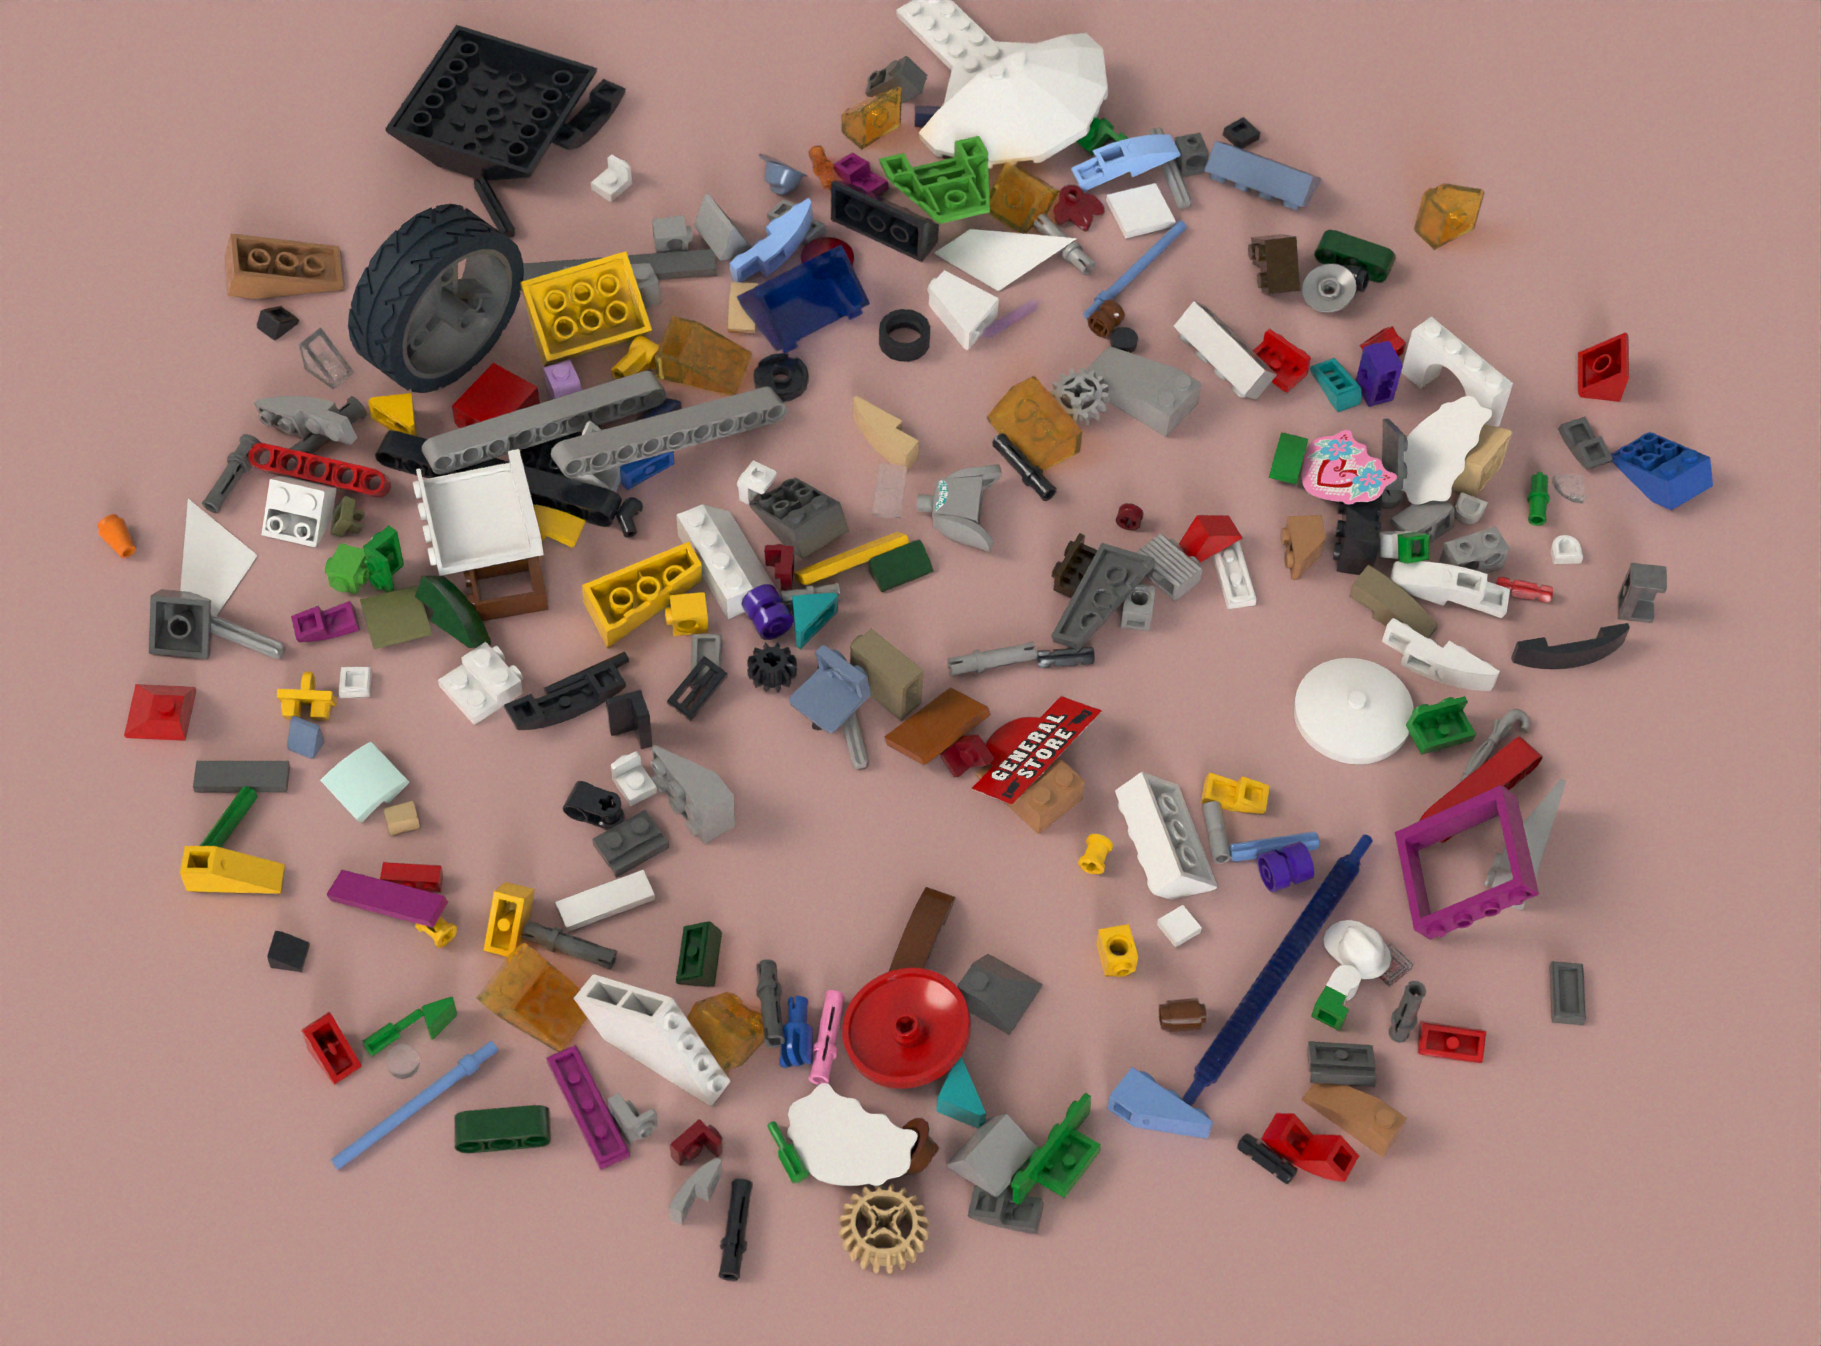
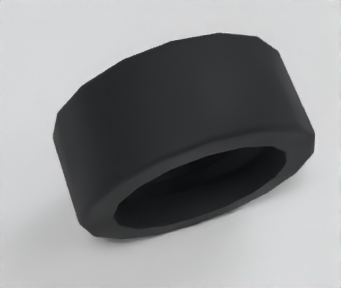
M911 309L891 311L880 322L879 346L886 356L896 361L909 362L917 360L925 355L929 349L931 326L927 318L917 311ZM910 328L917 331L921 337L913 342L902 343L893 340L888 335L895 329Z

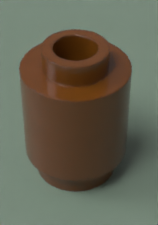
M1198 998L1167 1000L1166 1004H1159L1161 1030L1169 1029V1032L1201 1030V1023H1206L1207 1021L1205 1004H1199Z

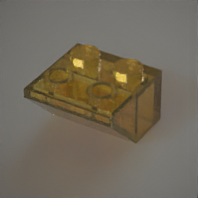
M724 992L697 1001L687 1016V1020L717 1063L725 1071L742 1066L764 1043L762 1015L756 1011H751L742 1004L741 998L733 993Z

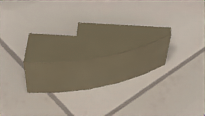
M1370 565L1364 569L1353 583L1349 597L1373 610L1372 618L1387 626L1391 619L1394 618L1401 623L1409 625L1414 631L1426 638H1430L1437 629V623L1414 598Z

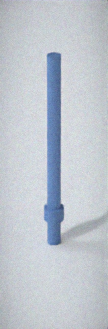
M1179 221L1109 289L1100 292L1094 298V303L1083 313L1084 317L1088 320L1095 311H1098L1099 306L1105 300H1113L1186 230L1187 225L1185 222Z
M489 1041L472 1055L466 1054L457 1061L458 1065L330 1159L337 1170L341 1169L465 1075L470 1077L480 1069V1064L498 1052L496 1045Z

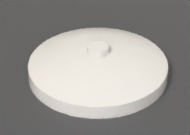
M1340 658L1316 666L1302 679L1296 692L1293 711L1299 732L1316 751L1330 759L1347 764H1370L1390 757L1403 746L1409 736L1406 723L1411 717L1414 707L1412 698L1405 685L1388 669L1368 660Z

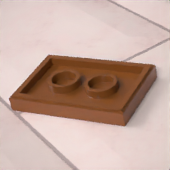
M950 687L884 738L888 746L918 763L926 765L991 714L988 706Z

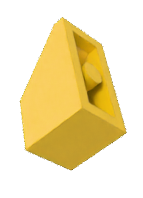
M504 882L494 891L483 951L510 958L516 956L522 940L521 936L524 934L522 933L523 928L530 919L535 889Z

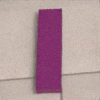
M341 870L326 894L330 901L432 928L448 904L447 899L443 895L346 870Z
M571 1046L547 1057V1064L599 1169L602 1170L630 1157V1152L577 1046Z

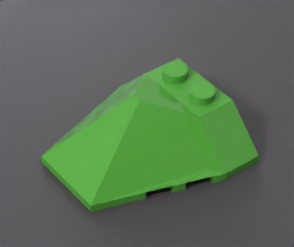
M980 136L954 141V158L911 167L905 153L879 159L887 179L938 224L990 212L988 151Z

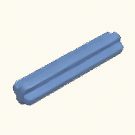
M1307 832L1232 843L1229 848L1231 860L1256 859L1258 855L1275 849L1280 853L1282 847L1298 841L1302 842L1308 851L1317 850L1320 845L1317 832Z

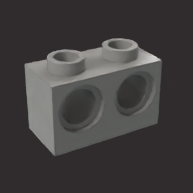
M1495 526L1445 542L1439 563L1464 567L1486 574L1503 568L1509 546Z

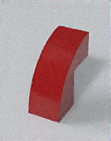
M1276 1113L1261 1138L1273 1151L1293 1165L1311 1174L1333 1181L1345 1182L1359 1158V1155L1341 1135L1312 1134L1294 1113Z

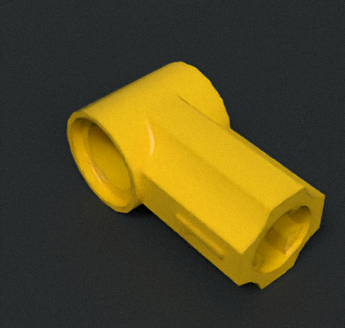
M638 335L632 341L628 353L611 369L612 376L617 380L646 371L648 368L656 369L664 359L665 348L643 335Z

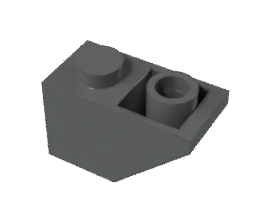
M905 56L898 61H892L880 71H874L868 78L865 94L872 98L905 103L922 94L927 74L908 56Z

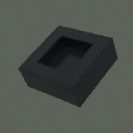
M1242 117L1224 127L1223 136L1234 146L1243 149L1259 140L1260 131Z

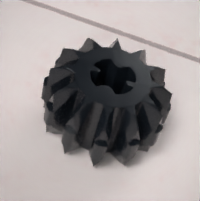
M766 642L763 645V649L755 647L753 655L749 656L747 660V666L749 667L747 675L749 679L753 680L755 688L764 686L766 693L770 688H775L779 693L781 685L789 688L791 679H795L797 675L795 655H791L789 647L780 649L778 642L774 647H769Z

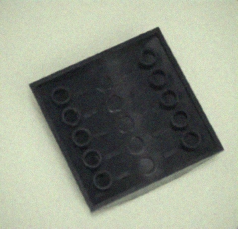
M456 25L385 128L386 133L436 166L480 179L484 177L488 181L530 178L597 73V68Z

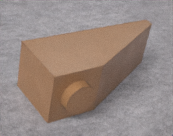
M1314 1083L1302 1098L1303 1102L1382 1158L1400 1136L1407 1120L1404 1115L1381 1099L1347 1085Z

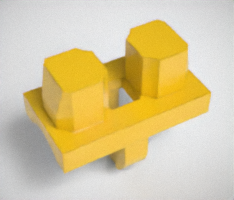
M312 671L303 672L301 690L277 689V698L281 702L282 716L285 719H292L293 716L300 718L301 706L311 705L310 718L312 720L328 721L332 706H337V697L333 696L332 691L315 690L316 677Z

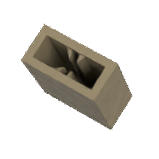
M872 628L864 635H859L853 640L850 646V664L852 666L858 665L865 670L869 677L868 683L872 694L871 697L902 721L922 703L923 670Z

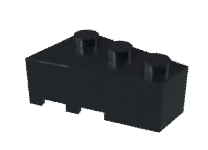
M1382 494L1379 498L1369 502H1355L1354 504H1345L1343 501L1339 502L1337 514L1342 515V520L1337 521L1335 537H1340V543H1335L1333 560H1338L1337 572L1360 575L1368 565L1374 568L1381 538H1378V531L1381 529L1379 517L1381 516Z

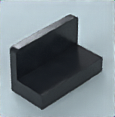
M638 690L606 699L611 736L634 730L641 749L652 747L650 714L642 691Z

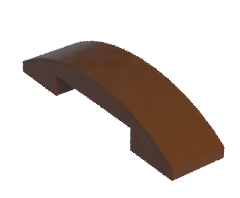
M928 887L924 889L903 932L889 972L901 968H925L941 927L946 923L955 901V896Z

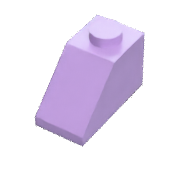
M571 360L544 367L546 389L551 400L582 391L579 378Z

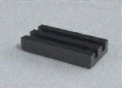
M703 656L670 696L667 704L674 707L677 712L686 716L691 722L728 677V673ZM706 666L710 669L681 704L677 702ZM717 673L718 676L705 690V692L700 696V698L691 707V709L688 710L687 707L689 706V704L699 694V692L713 677V675Z

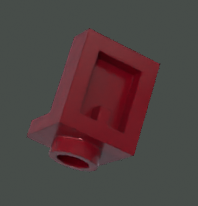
M783 544L765 545V565L775 567V579H780L781 591L792 590L795 565L794 546H785Z
M979 735L962 736L940 753L941 759L953 777H960L970 767L987 766L995 759Z
M698 1119L670 1144L671 1158L680 1166L687 1159L689 1161L695 1159L703 1150V1145L718 1157L722 1154V1136L714 1126L710 1124L706 1126Z

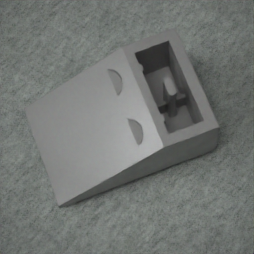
M657 745L652 747L653 760L651 761V766L654 770L652 780L660 793L665 792L669 797V803L673 811L677 815L681 813L685 818V824L692 836L698 835L705 845L735 827L734 795L717 773Z

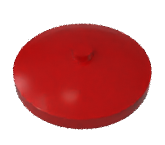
M901 968L884 973L871 980L858 991L850 1002L842 1025L845 1050L859 1073L878 1085L897 1089L922 1086L947 1073L963 1055L971 1033L970 1012L958 987L945 976L923 968Z

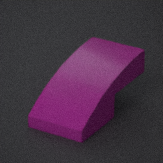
M853 152L833 164V169L845 182L862 187L877 196L889 190L888 180L872 172L869 162Z
M351 601L322 611L319 606H315L291 616L298 642L326 640L360 630L355 607Z

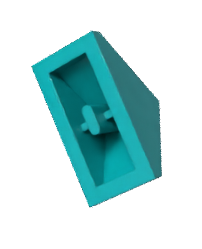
M821 593L792 596L796 647L800 650L838 613L837 594Z
M961 1057L951 1068L938 1095L936 1112L979 1129L985 1123L986 1112Z

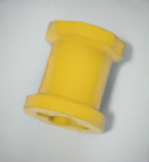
M1090 834L1086 839L1087 848L1085 854L1079 858L1078 865L1089 874L1100 875L1104 873V861L1107 853L1112 851L1113 843L1103 835Z
M441 916L433 928L415 923L416 929L427 933L434 940V945L438 948L445 947L457 933V926L454 923H448Z

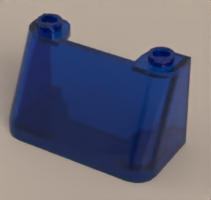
M842 244L736 296L742 309L776 351L782 349L784 354L799 347L797 341L801 340V338L845 316L851 320L863 314L861 308L870 304Z

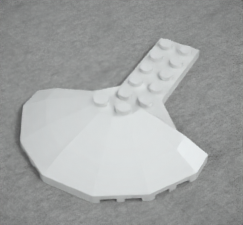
M912 0L896 10L897 17L952 71L944 105L919 132V138L922 143L937 157L943 158L944 155L954 157V141L980 136L988 151V169L993 168V164L1009 163V166H1015L1018 161L1034 160V163H1040L1087 135L1092 120L1099 113V107L1103 100H1106L1108 97L1103 48L1087 33L1063 35L1036 44L996 42L952 0Z

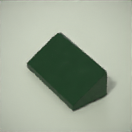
M920 539L869 559V573L881 593L933 572L932 565Z
M711 921L684 926L676 976L677 984L702 987L715 986L722 931Z

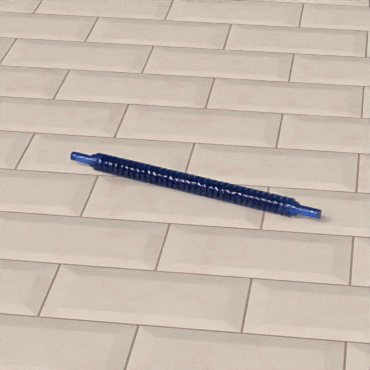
M1363 834L1350 854H1346L1337 860L1321 886L1288 931V934L1284 937V940L1280 943V946L1277 947L1259 976L1255 979V982L1251 985L1246 995H1244L1238 1007L1235 1008L1217 1037L1204 1053V1056L1195 1067V1080L1182 1097L1186 1104L1192 1107L1204 1088L1209 1087L1212 1083H1216L1227 1068L1240 1046L1244 1043L1253 1027L1257 1024V1021L1261 1018L1270 1002L1274 999V996L1295 968V965L1299 962V959L1306 952L1332 911H1334L1336 905H1338L1359 874L1360 860L1373 842L1370 836Z

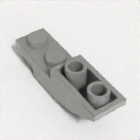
M306 396L269 397L258 399L254 402L259 412L258 417L260 421L267 427H275L286 434H294L304 438L311 431L314 434L329 437L335 442L340 441L351 445L357 439L348 417L340 414L335 402Z

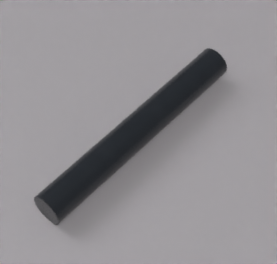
M625 651L544 687L545 694L547 695L585 680L586 672L613 662L616 668L629 662V658Z

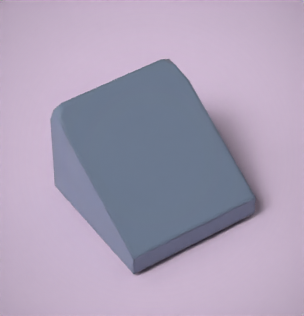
M293 716L290 722L287 747L290 751L313 759L324 744L320 726Z

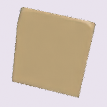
M414 801L383 808L390 836L420 829Z

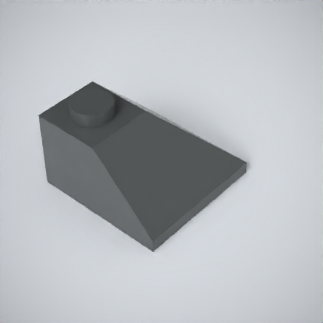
M165 589L150 596L149 654L208 659L211 599L192 592Z
M986 954L973 962L957 987L962 993L971 1014L1010 1035L1041 989L1042 984L992 955Z

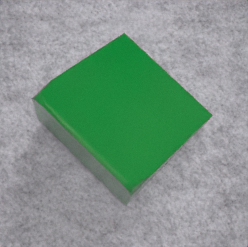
M453 997L444 998L422 1006L431 1040L437 1037L457 1016Z

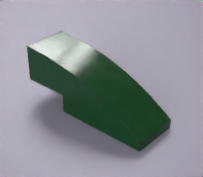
M422 576L415 597L434 610L430 621L468 648H477L484 642L490 646L492 642L488 632L467 597L444 576Z

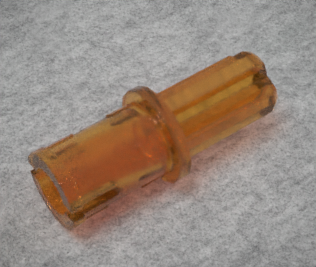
M814 146L808 152L813 163V172L819 177L822 187L831 190V183L833 180H836L833 164L828 160L822 146Z

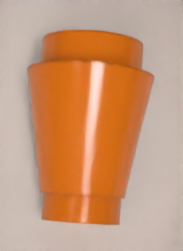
M111 514L99 521L97 525L99 536L121 558L129 557L135 552L136 548L123 518H119L116 514Z

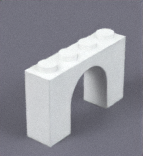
M1432 316L1414 328L1401 373L1421 389L1440 375L1442 365L1445 366L1460 380L1466 396L1474 397L1481 407L1492 410V416L1485 424L1496 427L1500 426L1513 383Z

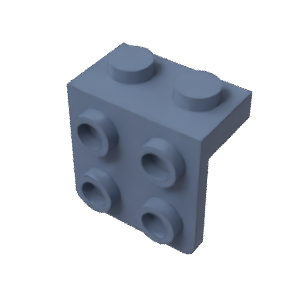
M823 644L815 652L819 669L790 696L789 702L793 708L824 731L833 733L872 694L868 683L869 677L865 670L858 665L852 666L841 652L836 649L832 651Z

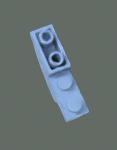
M1171 135L1138 136L1093 150L1094 158L1071 169L1079 187L1085 192L1127 172H1130L1131 176L1135 177L1179 157L1180 152Z
M809 198L795 204L790 211L781 217L773 219L766 226L767 238L759 240L752 248L743 254L737 255L729 263L732 279L735 282L742 283L758 271H761L768 277L789 259L803 241L813 219L812 203Z

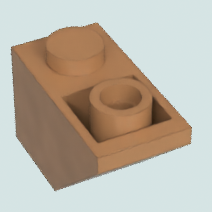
M1322 515L1288 516L1285 528H1281V544L1286 545L1287 549L1284 555L1285 568H1290L1292 580L1298 579L1322 555L1326 540Z

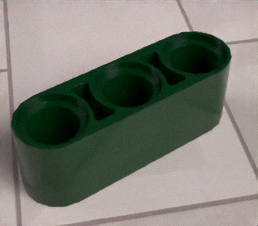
M1332 229L1326 230L1323 233L1314 252L1316 260L1323 265L1337 264L1364 267L1365 270L1370 272L1369 280L1378 283L1386 281L1396 260L1394 252L1387 247Z
M542 1105L469 1110L457 1113L454 1116L455 1150L461 1153H481L544 1147L551 1143L550 1109Z

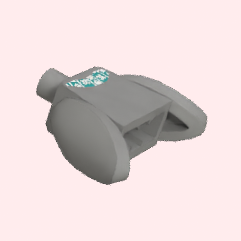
M1000 465L958 470L944 479H939L936 481L935 495L918 494L917 511L932 512L933 527L950 540L989 552L994 541L985 529L979 526L983 490L991 487L1002 476Z

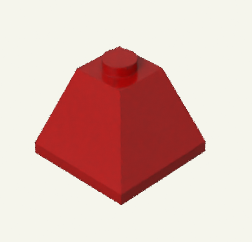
M135 684L124 733L125 738L186 741L196 687Z

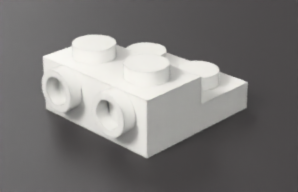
M486 642L461 657L462 665L438 680L439 687L473 725L503 707L504 704L523 694L521 684L523 676L515 665L508 667L504 662L505 656L500 648L497 646L491 648Z

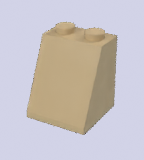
M1484 424L1480 430L1479 441L1467 453L1465 469L1454 481L1452 490L1458 494L1464 492L1476 497L1501 468L1513 432L1505 428Z

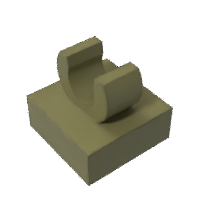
M344 496L333 510L330 534L342 537L347 529L352 533H359L363 524L357 523L355 520L361 521L365 516V512L360 509H354L355 499Z

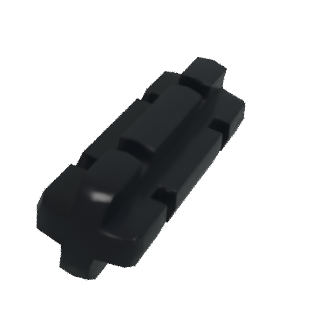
M1082 647L1081 651L1074 648L1053 649L1051 653L1050 650L1037 651V664L1040 668L1050 667V664H1054V667L1078 665V662H1082V665L1093 664L1095 661V653L1092 647Z
M1246 1133L1238 1142V1150L1246 1156L1252 1155L1251 1159L1271 1174L1277 1173L1278 1179L1285 1184H1289L1296 1176L1297 1168L1288 1161L1284 1163L1282 1161L1283 1157L1265 1144L1261 1143L1259 1145L1257 1143L1258 1139Z

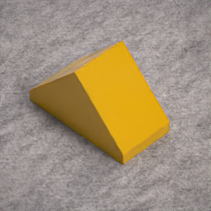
M412 393L371 397L368 400L370 415L373 420L389 430L417 436Z

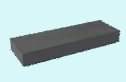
M196 761L193 789L194 792H239L242 787L248 786L256 792H287L290 763L289 761Z

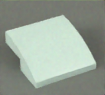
M373 742L363 745L348 755L320 780L354 818L361 823L383 801L389 804L410 783Z

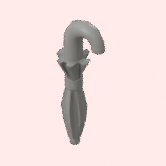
M1517 708L1509 710L1501 721L1499 719L1494 720L1493 733L1486 742L1474 751L1460 781H1463L1492 757L1495 747H1497L1501 739L1513 734L1510 730L1517 719L1521 721L1522 726L1520 730L1523 733L1528 732L1530 719L1524 711Z

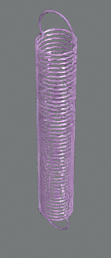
M1031 300L1019 307L1018 312H1015L1013 315L1014 317L1010 325L1027 316L1026 313L1029 309H1031L1030 313L1035 311L1038 305L1032 308L1031 306L1034 303ZM1013 312L1001 318V322L1010 317ZM1008 322L999 327L997 330H992V336L1007 328L1006 325ZM994 323L983 329V333L992 328Z

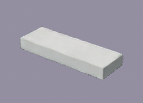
M1238 541L1212 556L1227 609L1255 606L1257 601L1241 545Z
M644 870L555 903L568 933L654 901L655 894Z

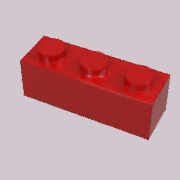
M383 862L380 879L434 893L441 892L443 871L440 865Z

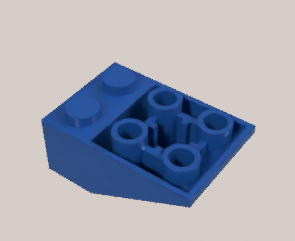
M1652 432L1643 434L1640 438L1622 446L1611 454L1613 458L1612 463L1651 502L1669 510L1677 508L1713 486L1711 459L1709 456Z

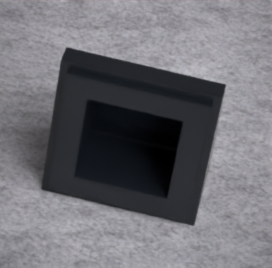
M282 306L272 307L260 311L257 328L272 340H277L299 323V319Z
M275 930L267 956L270 967L302 972L310 943L285 932Z

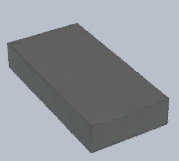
M1551 961L1549 974L1552 1023L1584 1025L1586 1012L1583 964Z

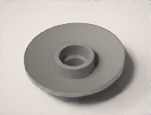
M1325 264L1318 266L1310 271L1303 281V298L1316 311L1324 313L1339 311L1348 306L1356 294V280L1353 274L1341 265ZM1328 291H1334L1333 294H1326Z

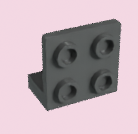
M1383 419L1382 465L1388 472L1395 473L1397 479L1386 486L1384 490L1403 489V479L1407 478V465L1404 462V452L1408 449L1407 437L1390 419Z

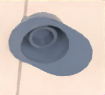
M765 154L758 155L766 161L764 179L774 193L786 195L789 191H795L803 176L808 177V175Z

